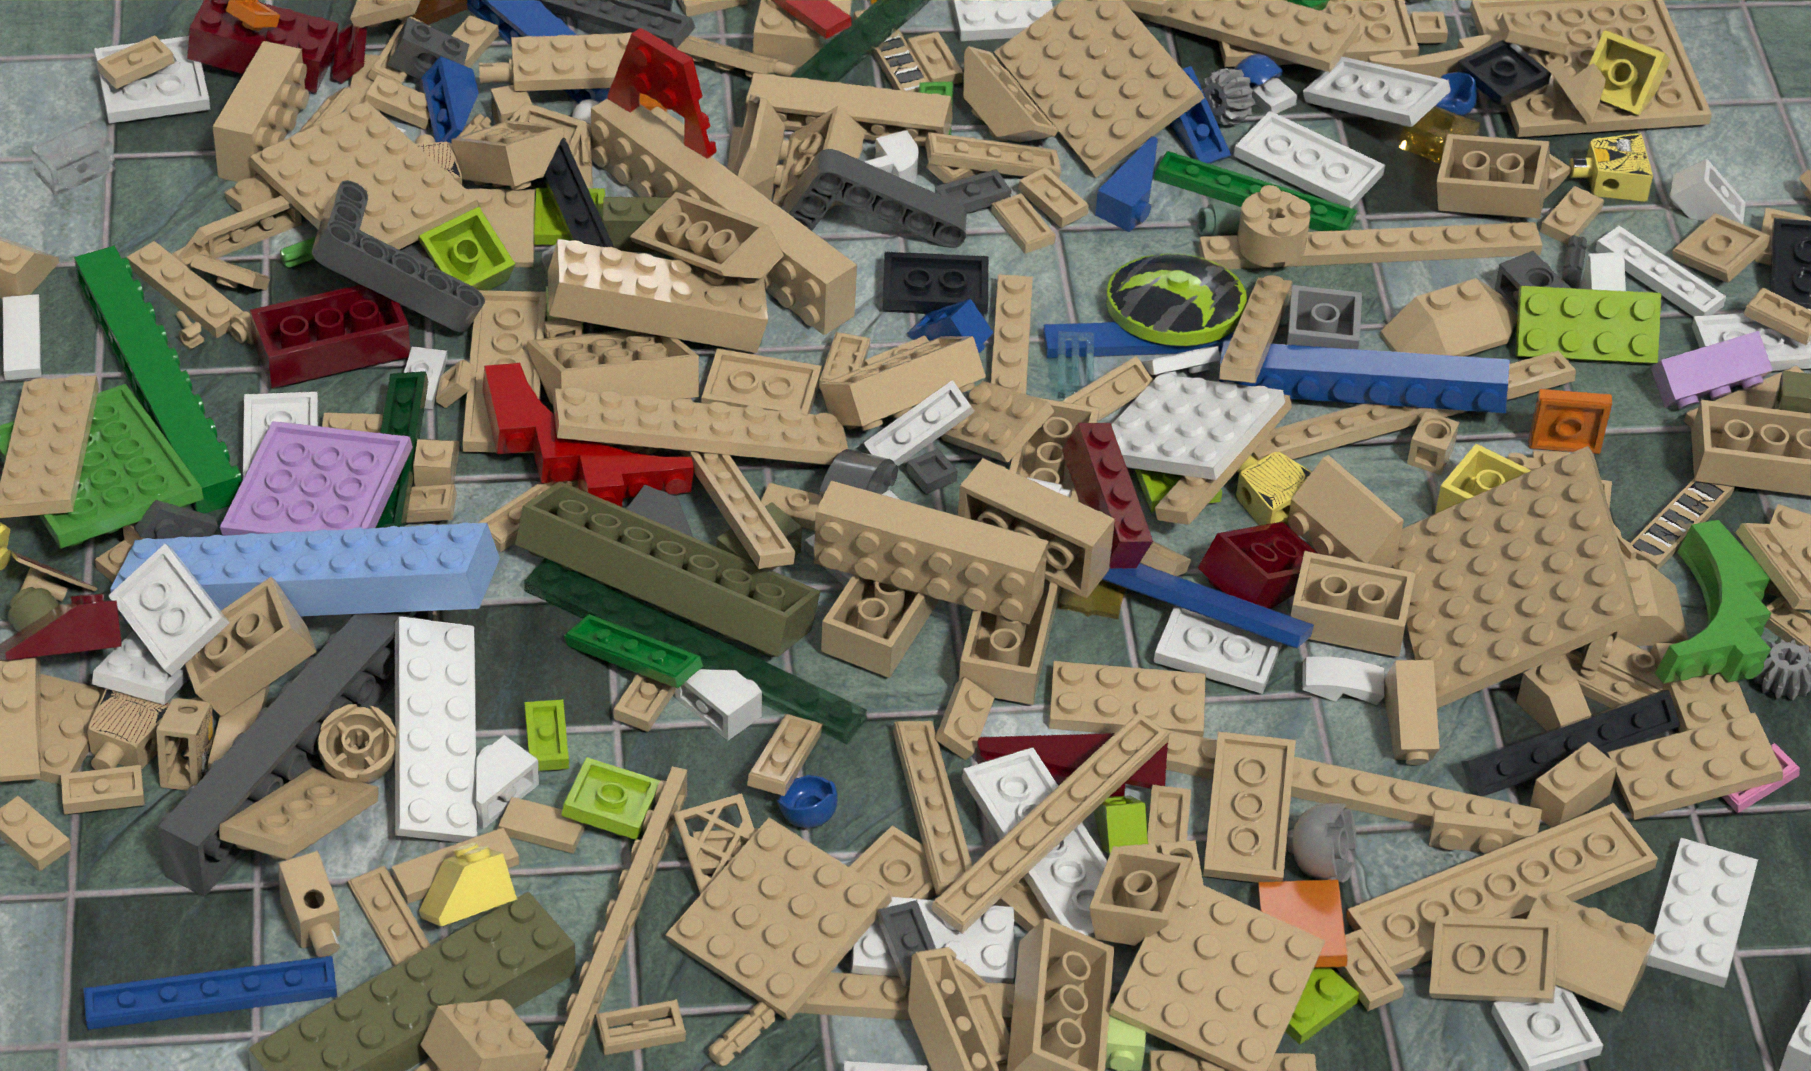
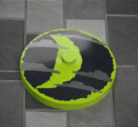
M1166 253L1140 257L1117 269L1107 285L1106 305L1113 320L1124 330L1139 338L1165 345L1190 346L1213 342L1232 333L1237 328L1246 307L1247 295L1238 277L1220 264L1197 256Z

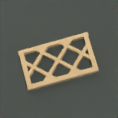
M742 793L673 813L700 894H702L724 869L726 863H729L734 858L731 854L740 838L748 842L755 834ZM737 806L742 820L739 828L718 819L723 809ZM698 817L708 822L699 840L689 835L684 820ZM714 826L735 835L725 853L705 844ZM700 850L721 860L712 878L702 874L697 859Z

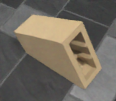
M1395 660L1384 679V699L1394 760H1406V764L1409 765L1426 764L1429 760H1433L1440 749L1434 660Z

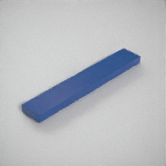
M1116 322L1044 324L1043 327L1047 358L1178 354L1218 346L1219 352H1222L1223 341H1231L1235 333L1234 330L1219 340L1205 344L1175 346L1159 344L1139 338L1124 330Z
M1140 563L1137 568L1109 569L1102 578V580L1293 648L1300 647L1312 635L1314 625Z
M333 956L84 988L88 1030L337 997Z

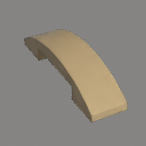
M1486 34L1459 39L1458 47L1454 50L1406 59L1402 57L1399 51L1368 56V62L1441 78L1444 74L1457 72L1459 60L1490 46L1491 36Z

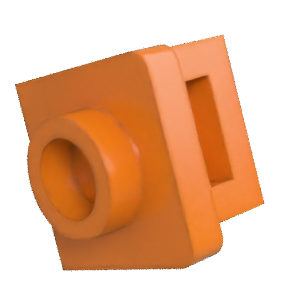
M229 0L226 9L228 13L243 21L242 25L255 31H261L262 27H277L280 14L258 2V0Z

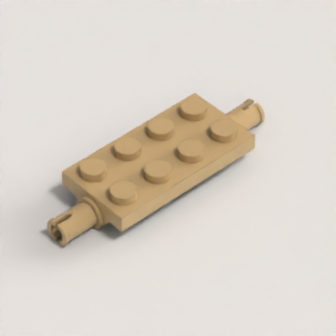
M632 33L511 37L512 59H509V62H479L480 84L510 82V85H514V91L611 88Z

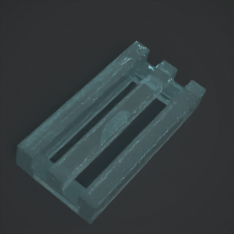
M1058 331V399H1064L1065 395H1073L1086 387L1079 386V341H1086V386L1094 382V333ZM1066 340L1072 341L1071 386L1065 385Z

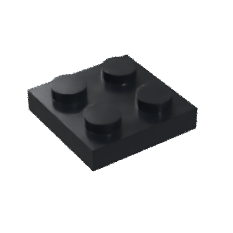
M1504 39L1459 60L1456 70L1460 73L1470 74L1476 80V87L1499 107L1549 84L1552 74L1518 45L1505 42Z

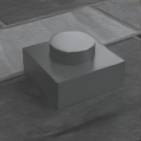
M938 448L907 461L908 474L926 494L957 481V469Z

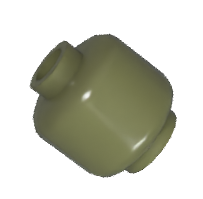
M28 587L17 593L10 601L8 619L15 630L19 632L60 604L47 589Z

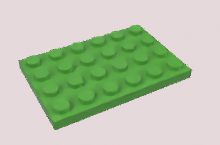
M123 384L99 392L97 395L73 512L39 515L59 547L64 548L81 544L84 540L104 533L116 532L121 527L141 521L143 515L155 500L185 508L191 503L204 498L200 484L129 387ZM15 421L0 425V458L4 464Z

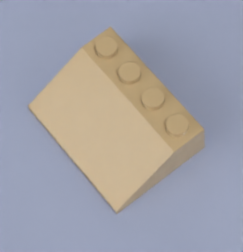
M618 330L527 340V349L551 404H553L555 388L566 389L570 387L596 393L613 391L620 395L636 397L651 395L657 399L665 400L699 397V356L676 338L632 330Z

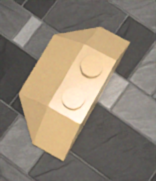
M970 46L966 48L964 52V98L973 108L971 110L972 113L986 123L989 127L988 132L999 141L1007 139L1022 143L1053 137L1057 134V127L1050 122L1022 86L1001 66L991 52Z
M750 94L733 173L766 198L771 199L774 186H781L784 165H779L780 160H787L790 141L784 140L785 125L769 101L760 96Z
M1475 278L1416 296L1381 330L1380 337L1392 352L1468 356L1507 344L1517 324L1518 315L1500 293Z
M40 656L0 660V782L40 779Z
M950 947L916 952L912 956L908 1014L932 1071H1007L1010 1034L989 985L968 965L957 959V954Z

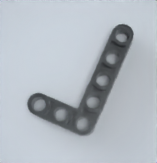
M835 149L822 150L815 156L784 199L782 207L785 212L811 231H813L833 202L837 200L944 247L960 246L966 239L967 213L963 205Z
M342 181L324 209L312 249L314 258L323 266L458 332L467 331L485 304V299L481 292L473 286L361 231L360 226L368 202V193L356 182Z

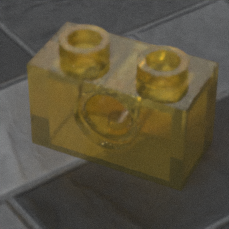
M1434 106L1412 127H1402L1399 148L1441 164L1447 135L1478 136L1481 123Z

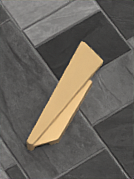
M280 195L277 198L200 227L186 246L171 254L191 269L193 268L191 263L194 255L202 254L219 258L302 225L301 213Z

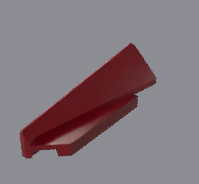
M1116 733L979 737L976 762L978 764L1033 747L1059 786ZM1168 742L1109 797L1124 796L1125 784L1152 789V785L1165 786Z

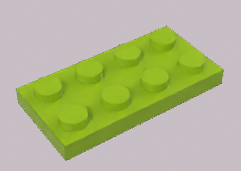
M1519 286L1516 357H1537L1559 351L1566 359L1656 364L1658 363L1661 293Z

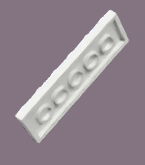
M399 616L395 622V728L397 736L395 738V835L463 842L477 837L474 626Z
M1033 747L964 768L962 774L963 782L1000 840L1058 787ZM1081 822L1024 876V879L1051 921L1095 939L1089 906L1107 860Z

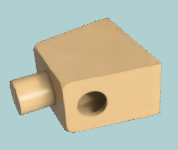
M315 851L280 862V902L301 948L313 946L319 957L334 954L340 948L337 937L340 935V911L319 852Z

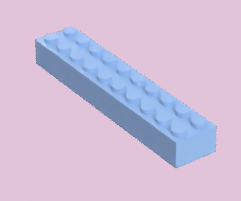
M464 522L449 525L427 524L423 526H390L387 528L368 529L353 528L307 532L285 531L281 533H248L245 535H212L206 537L181 536L165 539L145 538L135 540L110 590L111 592L114 591L159 548L167 544L175 551L220 611L269 577L276 580L300 616L479 609L500 557L487 523ZM121 614L125 624H129L127 620L124 618V616Z

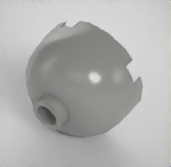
M1325 803L1311 807L1303 812L1298 818L1294 830H1290L1288 833L1287 847L1289 853L1294 854L1295 861L1301 871L1315 880L1338 879L1339 883H1344L1352 873L1354 862L1346 863L1348 850H1356V829L1353 814L1350 809H1344L1346 806L1344 803Z

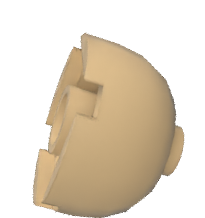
M348 704L334 710L323 721L318 737L319 756L326 770L338 780L351 783L363 782L368 784L381 778L391 768L395 758L396 728L390 717L379 708L370 706L369 709L357 707V704Z

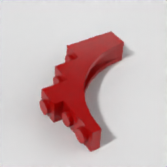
M521 363L484 366L482 391L497 454L533 451L541 483L577 480L580 490L622 507L623 498L636 497L644 485L665 491L668 494L691 492L694 473L692 457H659L636 454L606 446L600 442L557 438L555 416L541 403L528 384Z

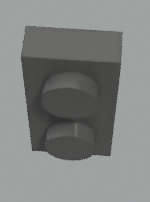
M997 169L935 186V193L960 203L966 209V213L992 206L994 202L1009 198L1012 191Z
M155 500L142 519L136 524L135 529L142 538L165 539L181 536H212L219 525L214 516Z
M917 900L879 909L877 914V920L904 987L910 986L912 956L916 952L936 949Z

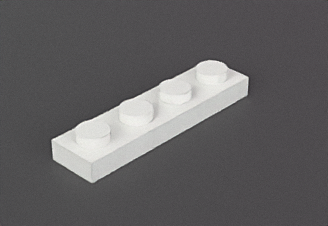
M1621 226L1616 227L1597 241L1596 252H1623L1626 272L1657 293H1661L1663 297L1693 317L1713 315L1724 307L1725 295Z

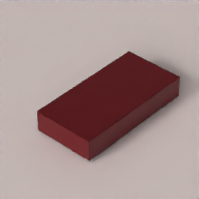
M351 22L337 33L333 78L341 84L364 67L367 26L361 28L354 27Z

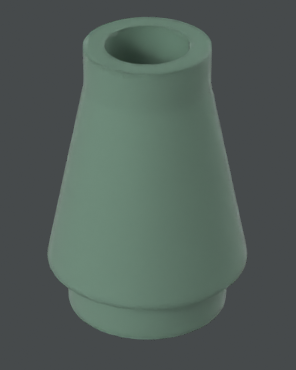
M1211 204L1206 208H1200L1197 214L1199 234L1208 237L1237 233L1241 211Z

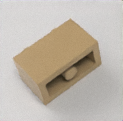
M1588 742L1536 780L1530 807L1542 809L1540 819L1551 828L1580 817L1610 795L1618 765Z

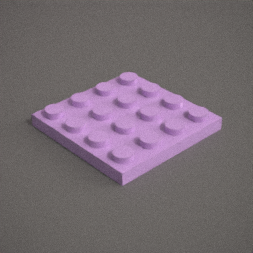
M272 421L220 526L222 535L375 528L411 452L412 443L410 437Z

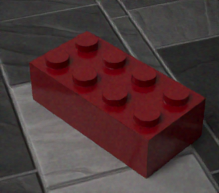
M229 0L203 1L189 29L187 59L244 74L263 41L302 49L303 64L307 66L304 80L305 89L309 92L317 93L334 57L339 23L322 17L295 12L288 8H280L262 3L280 14L277 27H262L261 31H255L242 25L243 21L226 11Z
M363 285L250 310L253 342L271 388L409 357L410 354L409 325L400 304Z

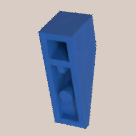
M440 56L421 78L435 142H448L451 144V139L457 138L463 131L479 92L473 69Z
M1192 66L1184 68L1183 71L1196 84L1205 97ZM1206 97L1169 124L1193 159L1211 164L1231 156Z
M1152 136L1098 189L1095 216L1128 232L1139 222H1144L1151 211L1149 201L1158 138Z

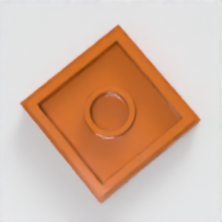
M1539 389L1528 438L1529 448L1575 452L1588 446L1594 454H1600L1612 407V394Z

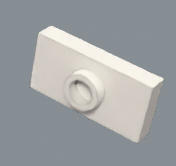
M412 347L404 373L426 371L429 383L425 409H433L440 376L444 373L447 363V351Z

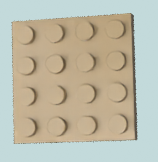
M768 818L665 935L669 943L759 1002H764L768 1007L789 1021L874 923L879 909L886 908L892 902V898L887 890L773 819Z
M1186 877L1169 925L1150 937L1145 936L1109 1015L1230 1071H1267L1326 940Z

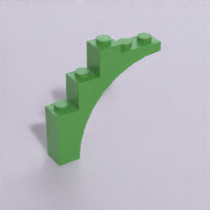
M1719 520L1692 524L1678 553L1692 570L1703 591L1708 610L1707 628L1689 640L1669 645L1655 674L1663 684L1679 680L1685 681L1708 674L1714 675L1718 672L1728 682L1752 679L1761 673L1764 668V662L1771 651V648L1761 638L1764 626L1771 615V612L1761 600L1771 579Z

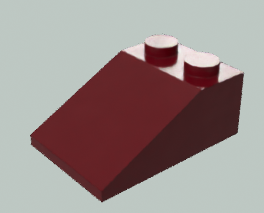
M1276 522L1217 533L1198 569L1208 577V582L1213 587L1222 590L1225 594L1272 609L1295 594L1304 552H1317L1284 522Z
M104 594L70 596L71 604L57 606L40 619L0 644V660L122 647L117 600L104 601Z

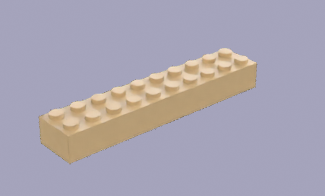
M607 98L591 108L592 160L597 166L604 168L616 177L621 184L628 186L640 197L670 198L673 194L679 192L768 224L784 256L763 276L765 291L777 299L783 307L790 309L802 318L807 325L814 327L823 335H826L855 316L857 264L713 157L706 159L686 147L682 134L641 104L630 113Z
M1039 398L1048 401L1054 413L1012 458L1009 470L1025 478L1029 477L1062 484L1063 489L1071 490L1070 498L1080 502L1063 456L1062 448L1077 423H1098L1100 408ZM1045 579L1043 595L1030 624L1010 620L980 610H973L960 661L959 681L966 677L994 698L1033 705L1061 586Z

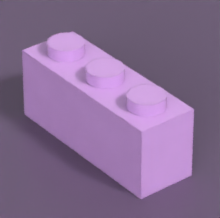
M1759 331L1660 360L1651 368L1664 407L1677 405L1679 410L1699 403L1698 398L1710 395L1711 400L1726 396L1731 393L1730 388L1742 385L1743 390L1759 386L1764 383L1762 378L1773 371Z

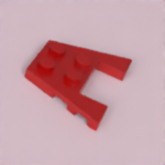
M640 27L629 38L609 90L608 100L631 113L640 106V94H646L659 102L664 108L683 116L684 145L706 159L710 158L717 152L715 141L709 142L706 131L711 125L708 115L701 112L698 101L703 95L693 58Z

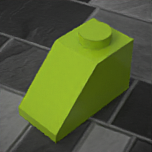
M1130 795L1108 797L1093 811L1102 850L1110 854L1113 846L1148 844L1144 802Z

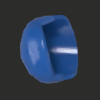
M1261 54L1250 55L1235 67L1236 70L1243 71L1244 77H1250V88L1262 85L1272 77L1278 78L1283 72L1271 58Z
M1460 72L1442 75L1441 79L1449 81L1450 92L1430 112L1443 120H1457L1465 117L1473 110L1476 104V80L1470 74Z
M806 775L794 779L786 795H779L777 802L783 817L796 827L810 829L822 826L831 819L837 808L838 794L832 781L819 776Z

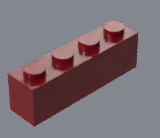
M1077 423L1062 448V453L1079 501L1088 507L1115 518L1109 569L1137 568L1152 545L1153 539L1111 423Z

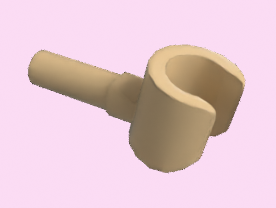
M183 311L177 312L176 317L184 327V329L179 331V337L183 345L190 350L203 343L204 338L200 335L202 330L201 324L199 322L192 323Z

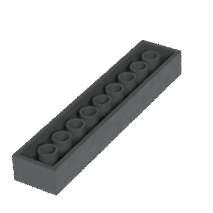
M433 611L351 614L348 622L340 631L333 633L329 637L326 646L315 657H311L306 662L301 673L292 682L284 685L276 700L269 707H265L260 711L256 721L245 733H241L236 737L232 747L221 759H216L211 764L208 773L199 783L192 785L187 790L183 800L173 811L167 812L162 817L158 826L165 877L205 897L246 852V850L238 848L236 844L220 840V824L311 768L320 770L324 764L319 756L318 737L323 721L334 710L348 704H357V707L369 709L370 706L376 707L395 686V622L399 616L433 621Z

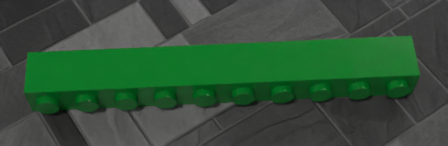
M115 245L74 257L78 284L139 403L202 488L204 499L191 503L194 510L205 514L230 506L238 491V487L242 483L240 471L237 465H230V456L225 442H218L217 430L211 417L205 418L202 399L199 394L193 395L189 374L186 370H180L178 354L174 347H168V338L163 325H156V315L151 302H144V292L138 279H132V269L127 257L121 258Z

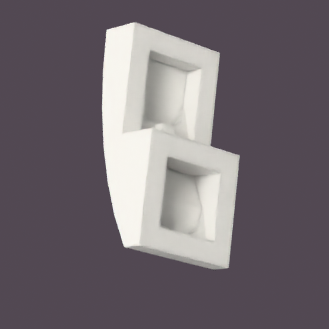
M1306 657L1303 660L1302 690L1335 702L1344 693L1378 705L1384 698V668L1347 658Z

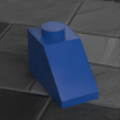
M970 298L927 313L907 333L913 340L926 336L929 341L941 336H973L978 353H980L985 348L984 342L993 334V331Z

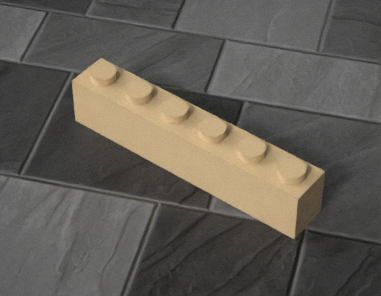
M754 73L745 102L747 112L750 94L767 99L785 125V130L793 131L801 129L839 105L866 130L864 139L876 141V138L907 130L917 146L925 147L928 132L949 135L953 119L951 96L818 81L807 78H793L774 74Z

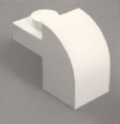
M904 130L876 138L875 159L864 162L916 184L918 147L909 132Z

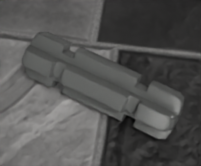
M1572 235L1568 241L1562 281L1567 283L1570 288L1578 289L1580 286L1587 240L1583 236L1577 237Z

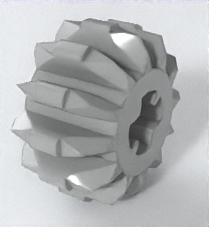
M1219 69L1217 72H1213L1210 77L1205 78L1206 87L1202 90L1217 123L1224 125L1239 124L1246 117L1252 115L1251 106L1256 104L1252 98V93L1255 90L1250 88V77H1244L1242 70Z
M1780 637L1774 643L1766 641L1771 651L1764 662L1763 670L1754 677V682L1762 685L1763 693H1775L1776 699L1782 695L1787 696L1791 701L1798 695L1806 697L1811 689V653H1809V645L1799 646L1796 644L1795 638L1791 642H1785Z

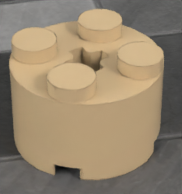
M1274 185L1264 186L1260 192L1249 196L1241 207L1237 243L1239 242L1241 246L1240 252L1252 263L1264 267H1273L1274 263L1285 262L1284 266L1296 263L1301 259L1306 248L1310 222L1309 203L1293 194L1281 191Z

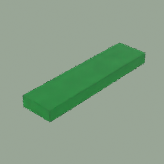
M588 614L564 635L566 644L569 647L677 689L703 667L699 655Z

